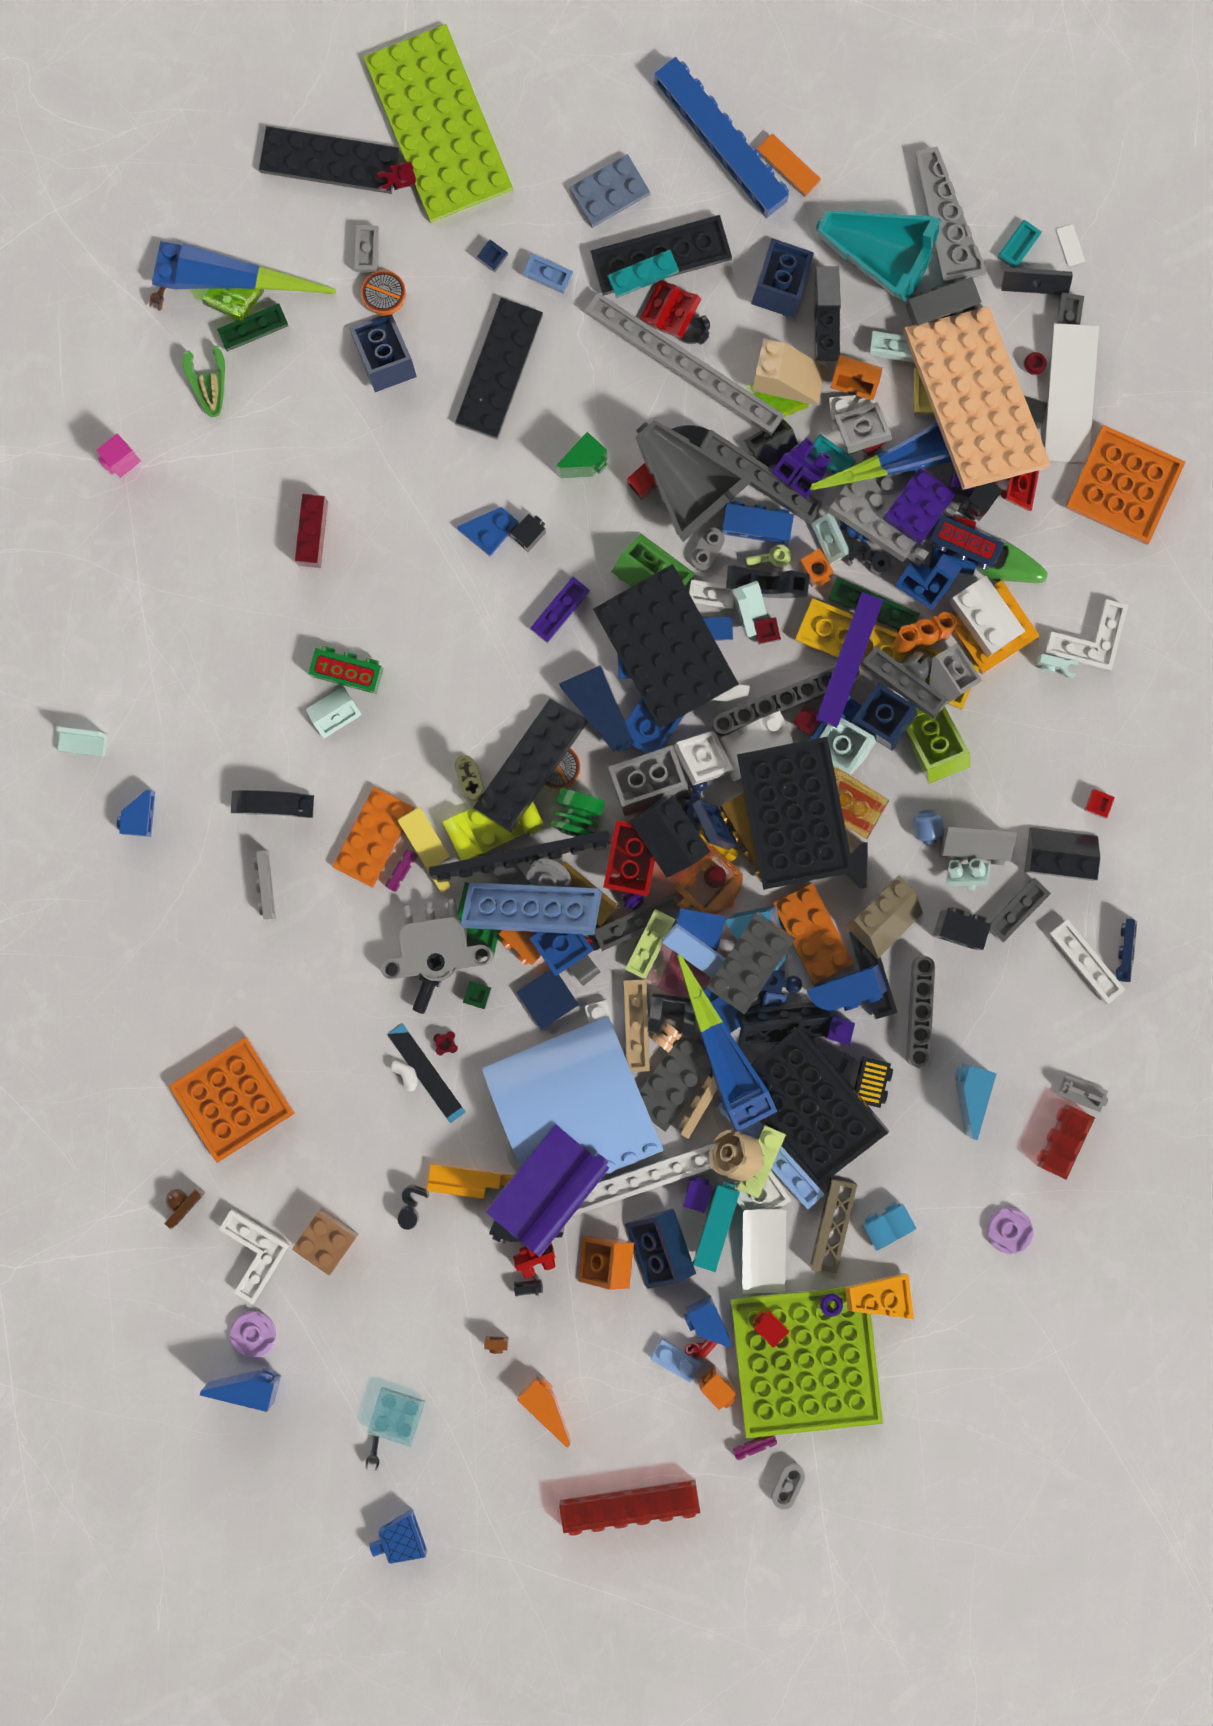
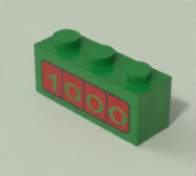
M322 646V649L315 648L308 674L313 678L377 694L383 667L378 665L379 661L366 658L365 661L357 659L355 654L344 652V655L335 653V649Z

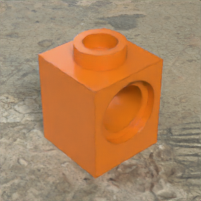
M820 548L799 562L802 571L810 574L809 582L812 587L816 584L821 587L831 580L830 576H832L834 571ZM813 565H820L823 573L816 575L812 572L811 567Z

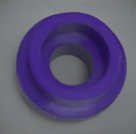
M628 893L623 898L624 907L626 909L631 908L632 910L637 909L643 904L642 899L644 896Z
M834 1293L824 1295L820 1301L821 1311L829 1317L839 1315L843 1309L842 1299ZM834 1301L835 1307L828 1308L827 1303Z

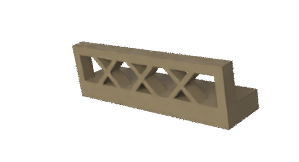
M830 1178L809 1266L811 1270L818 1272L822 1270L837 1274L857 1184ZM840 1186L850 1187L849 1197L840 1201L838 1198ZM846 1202H848L847 1208L845 1209V1207L843 1206V1204H845ZM841 1206L845 1216L843 1220L836 1224L833 1220L835 1209ZM836 1228L840 1238L837 1243L830 1246L828 1243L830 1231ZM837 1247V1251L835 1254L833 1249ZM829 1251L835 1257L833 1267L822 1265L824 1255Z

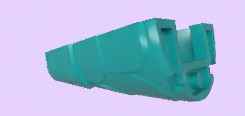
M827 211L824 218L819 219L816 231L818 232V237L845 261L853 263L867 277H871L892 296L902 301H907L906 297L911 298L927 270L933 254L931 252L933 242H937L941 219L933 216L898 215L897 213Z

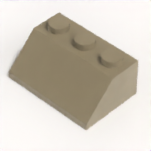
M897 876L846 927L878 959L923 914L915 891L900 876Z

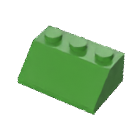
M640 534L627 547L611 570L621 581H624L631 587L671 564L674 565L685 587L695 575L693 571L643 534Z

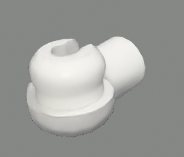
M394 1061L391 1071L402 1076L405 1090L414 1091L418 1085L415 1069Z

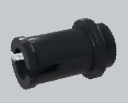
M537 1277L530 1281L514 1282L516 1297L530 1294L539 1296V1293H543L542 1279H537Z

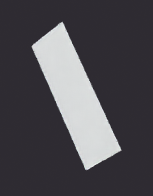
M1054 323L1045 451L1049 461L1085 463L1090 453L1099 326Z

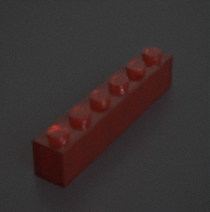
M696 1480L569 1498L559 1502L563 1534L569 1533L572 1536L579 1535L584 1530L591 1529L592 1532H600L605 1530V1527L614 1526V1528L620 1529L627 1527L631 1523L646 1525L651 1520L660 1519V1522H667L673 1520V1517L693 1518L696 1514L700 1513Z

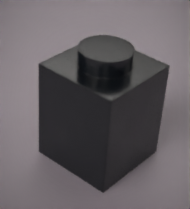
M528 514L510 533L511 538L529 552L546 534L545 523L537 515L532 517Z

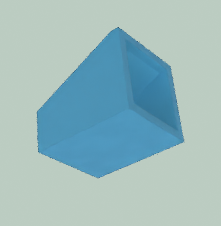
M776 905L733 913L725 919L726 925L735 938L739 940L758 912L781 928ZM786 954L784 955V957L782 958V960L780 961L775 970H778L779 967L782 966V964L785 962V960L787 959Z

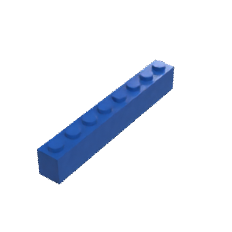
M675 56L656 71L654 75L655 84L766 219L787 203L789 197L787 186L775 178V173L768 164L765 165L761 161L760 154L756 148L750 147L747 144L746 137L742 131L736 130L733 127L732 120L728 114L722 113L719 110L718 103L714 97L708 96L705 93L700 80L694 79L691 76L684 61L680 62Z

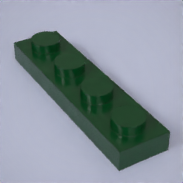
M837 577L828 597V600L854 611L862 592L883 599L876 621L900 630L905 625L915 624L920 615L919 612Z

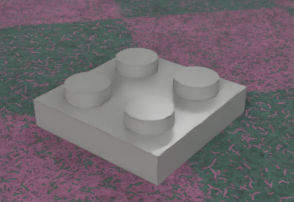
M878 402L834 416L848 454L892 440L891 432Z

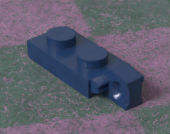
M1126 919V923L1121 925V937H1124V946L1119 947L1118 959H1122V964L1116 969V979L1121 982H1131L1137 932V921L1135 919Z

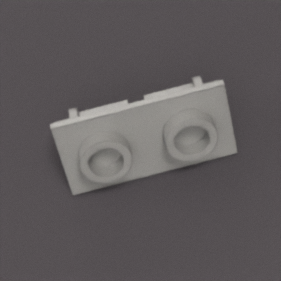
M1068 1075L1064 1076L1057 1096L1101 1112L1102 1107L1108 1103V1098L1106 1097L1107 1090Z

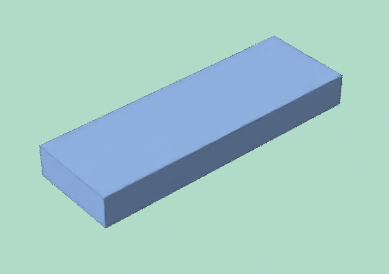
M677 923L662 939L664 945L681 955L712 979L726 959Z

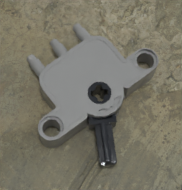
M454 898L447 900L449 917L435 919L432 902H426L425 913L427 921L413 923L410 906H403L404 927L399 933L402 957L385 960L381 966V973L387 979L420 975L419 980L423 982L413 1005V1010L420 1014L426 1012L435 986L440 987L442 980L449 978L456 969L486 965L494 957L490 946H470L467 928H463L461 925V919L458 918ZM481 948L485 949L488 953L485 961H480L477 958V952ZM440 957V961L443 963L435 967V963L432 962L433 958ZM392 962L398 967V972L395 975H391L388 972V965Z

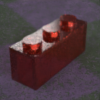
M1065 1104L1064 1108L1061 1107L1056 1115L1057 1124L1055 1128L1050 1129L1046 1137L1048 1143L1045 1149L1042 1148L1037 1156V1166L1067 1180L1095 1117Z

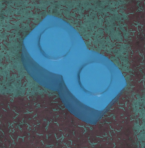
M893 1202L884 1208L885 1212L877 1215V1213H873L864 1219L865 1223L862 1224V1227L876 1251L917 1229L904 1204Z

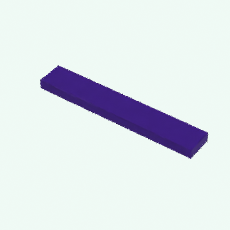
M861 593L816 721L835 728L838 727L883 599Z

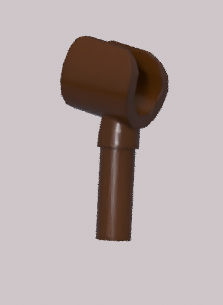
M160 287L157 293L150 295L149 307H151L152 303H158V311L162 309L165 287Z

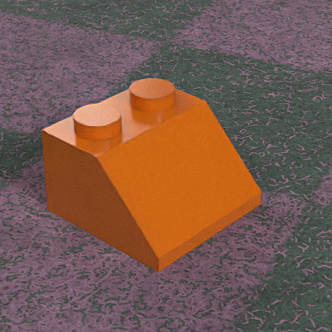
M583 1236L578 1282L609 1290L630 1289L634 1243L613 1238Z

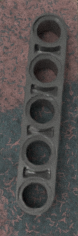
M928 956L916 957L911 965L906 1056L908 1063L917 1068L927 1066L931 1054L935 963ZM921 960H926L929 965L928 970L924 973L918 969V963ZM923 982L927 985V992L924 995H919L917 986ZM920 1005H923L926 1009V1015L922 1018H918L915 1013L916 1008ZM918 1028H922L925 1032V1037L921 1041H917L914 1037V1032ZM921 1051L924 1055L923 1061L916 1064L913 1061V1055L915 1052Z

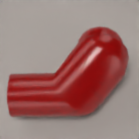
M707 1339L703 1343H689L685 1347V1353L693 1358H705L718 1343Z

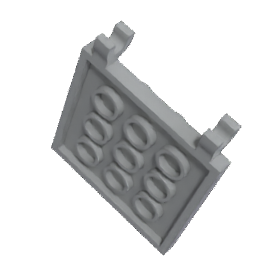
M880 447L872 454L866 455L863 461L871 457H874L885 450ZM915 470L847 483L828 510L829 513L902 562L907 557L919 567L929 553L922 548H915V541L883 520L885 514L916 473ZM952 499L944 513L952 518L961 503Z

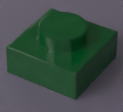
M469 981L463 1003L485 1009L492 987Z

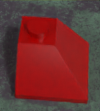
M1039 470L992 482L1003 490L1000 495L1004 500L1027 511H1032Z

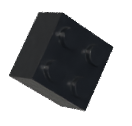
M948 907L947 910L940 911L932 937L973 950H984L991 923L986 922V917L976 914L966 916L964 915V910L954 907Z

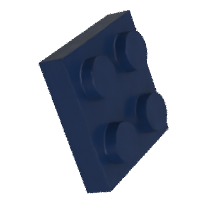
M701 800L692 804L695 810L694 817L702 825L704 838L709 844L727 850L737 846L717 806Z

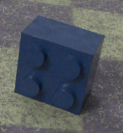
M878 683L853 718V724L873 735L878 743L892 751L918 715L917 706Z

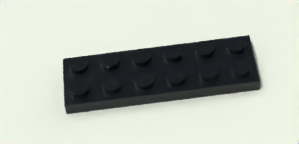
M266 126L259 172L392 194L393 184L388 189L380 191L379 187L385 185V180L381 177L376 179L375 175L382 171L389 173L388 168L397 165L399 148Z
M716 215L590 250L602 295L614 293L608 280V275L668 250H671L679 269V273L672 276L732 260L721 216Z
M502 297L500 298L455 425L498 440L542 320L543 312Z
M549 699L478 799L473 809L511 833L588 721L556 701Z

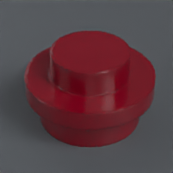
M1038 352L1028 354L1024 360V368L1031 375L1041 374L1047 365L1046 358Z
M709 866L704 872V881L708 886L718 888L725 883L726 872L721 866Z

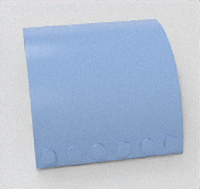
M609 1016L482 1068L496 1110L520 1167L555 1124L590 1154L596 1156L599 1153L609 1161L607 1166L610 1169L606 1174L664 1151Z

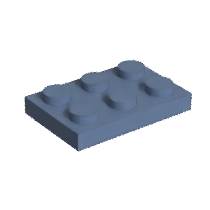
M628 154L570 186L572 195L592 228L650 195V190Z

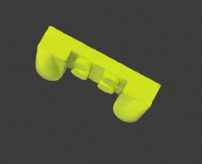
M534 802L531 803L511 833L477 813L473 808L442 822L460 860L479 857L527 832L529 835H532L542 830L540 826L544 825Z

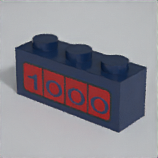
M941 515L930 541L935 543L933 547L945 552L947 548L955 551L954 556L965 561L971 558L976 561V566L988 570L989 567H995L1006 543L945 515Z

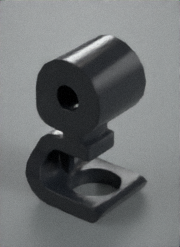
M858 541L853 546L846 562L848 566H851L859 549L863 553L862 563H869V570L872 574L877 576L883 575L891 567L889 556L882 552L870 554L871 548L865 541Z
M408 1185L403 1190L402 1200L407 1206L402 1207L398 1215V1224L401 1228L409 1230L416 1226L419 1221V1214L415 1207H417L419 1202L411 1198L410 1194L413 1192L428 1198L429 1191H426L425 1188Z

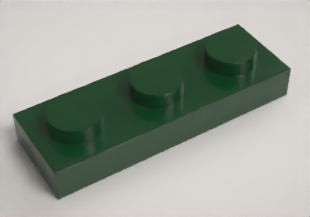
M278 303L220 327L217 331L225 350L228 352L286 328L289 325Z

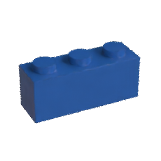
M732 501L731 504L727 503L722 533L728 536L788 545L794 514H790L789 510L786 509L771 511L767 510L766 506L754 505V507H746L742 502Z

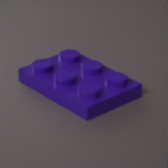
M922 468L918 469L885 514L883 520L920 545L954 498L956 492Z

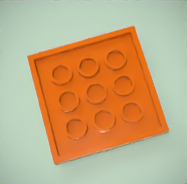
M1103 425L1065 508L1148 545L1185 465V461Z
M248 1037L241 1039L169 1085L172 1093L216 1163L295 1114Z

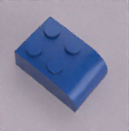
M875 965L813 986L807 990L811 1001L821 1009L837 1010L844 1007L845 1011L861 1005V1001L866 1000V1003L869 1004L880 1000V998H883L882 994L887 991L879 965Z

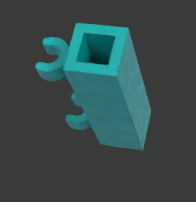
M723 1181L722 1184H716L693 1259L694 1266L716 1272L740 1191L735 1189L736 1185Z

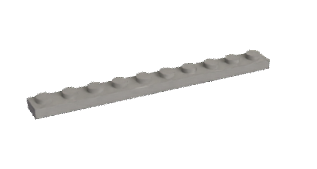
M599 292L585 309L587 315L769 435L773 434L784 418V414Z

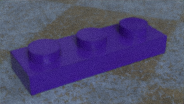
M573 576L530 627V630L548 644L587 597L590 590Z

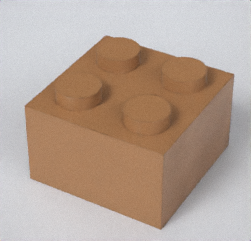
M321 1208L292 1250L330 1276L359 1234Z

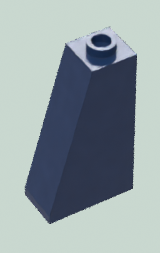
M601 665L559 683L560 688L613 752H624L630 748L631 744H634V740Z

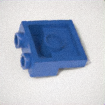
M531 932L533 936L530 937V940L555 976L594 951L583 934Z

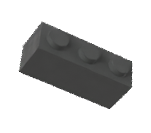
M960 277L952 281L951 285L944 287L941 284L931 289V292L926 294L918 292L912 295L906 304V309L912 325L917 324L919 326L936 319L978 309L982 301L973 277L967 279Z

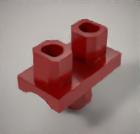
M552 1242L540 1257L526 1246L520 1248V1253L513 1256L516 1271H520L525 1279L536 1274L534 1266L541 1263L544 1270L547 1271L556 1267L554 1259L556 1256Z

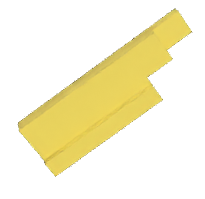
M420 806L398 819L399 824L428 872V867L442 865L441 862L450 857ZM434 880L441 893L451 888L448 881L437 882V880Z

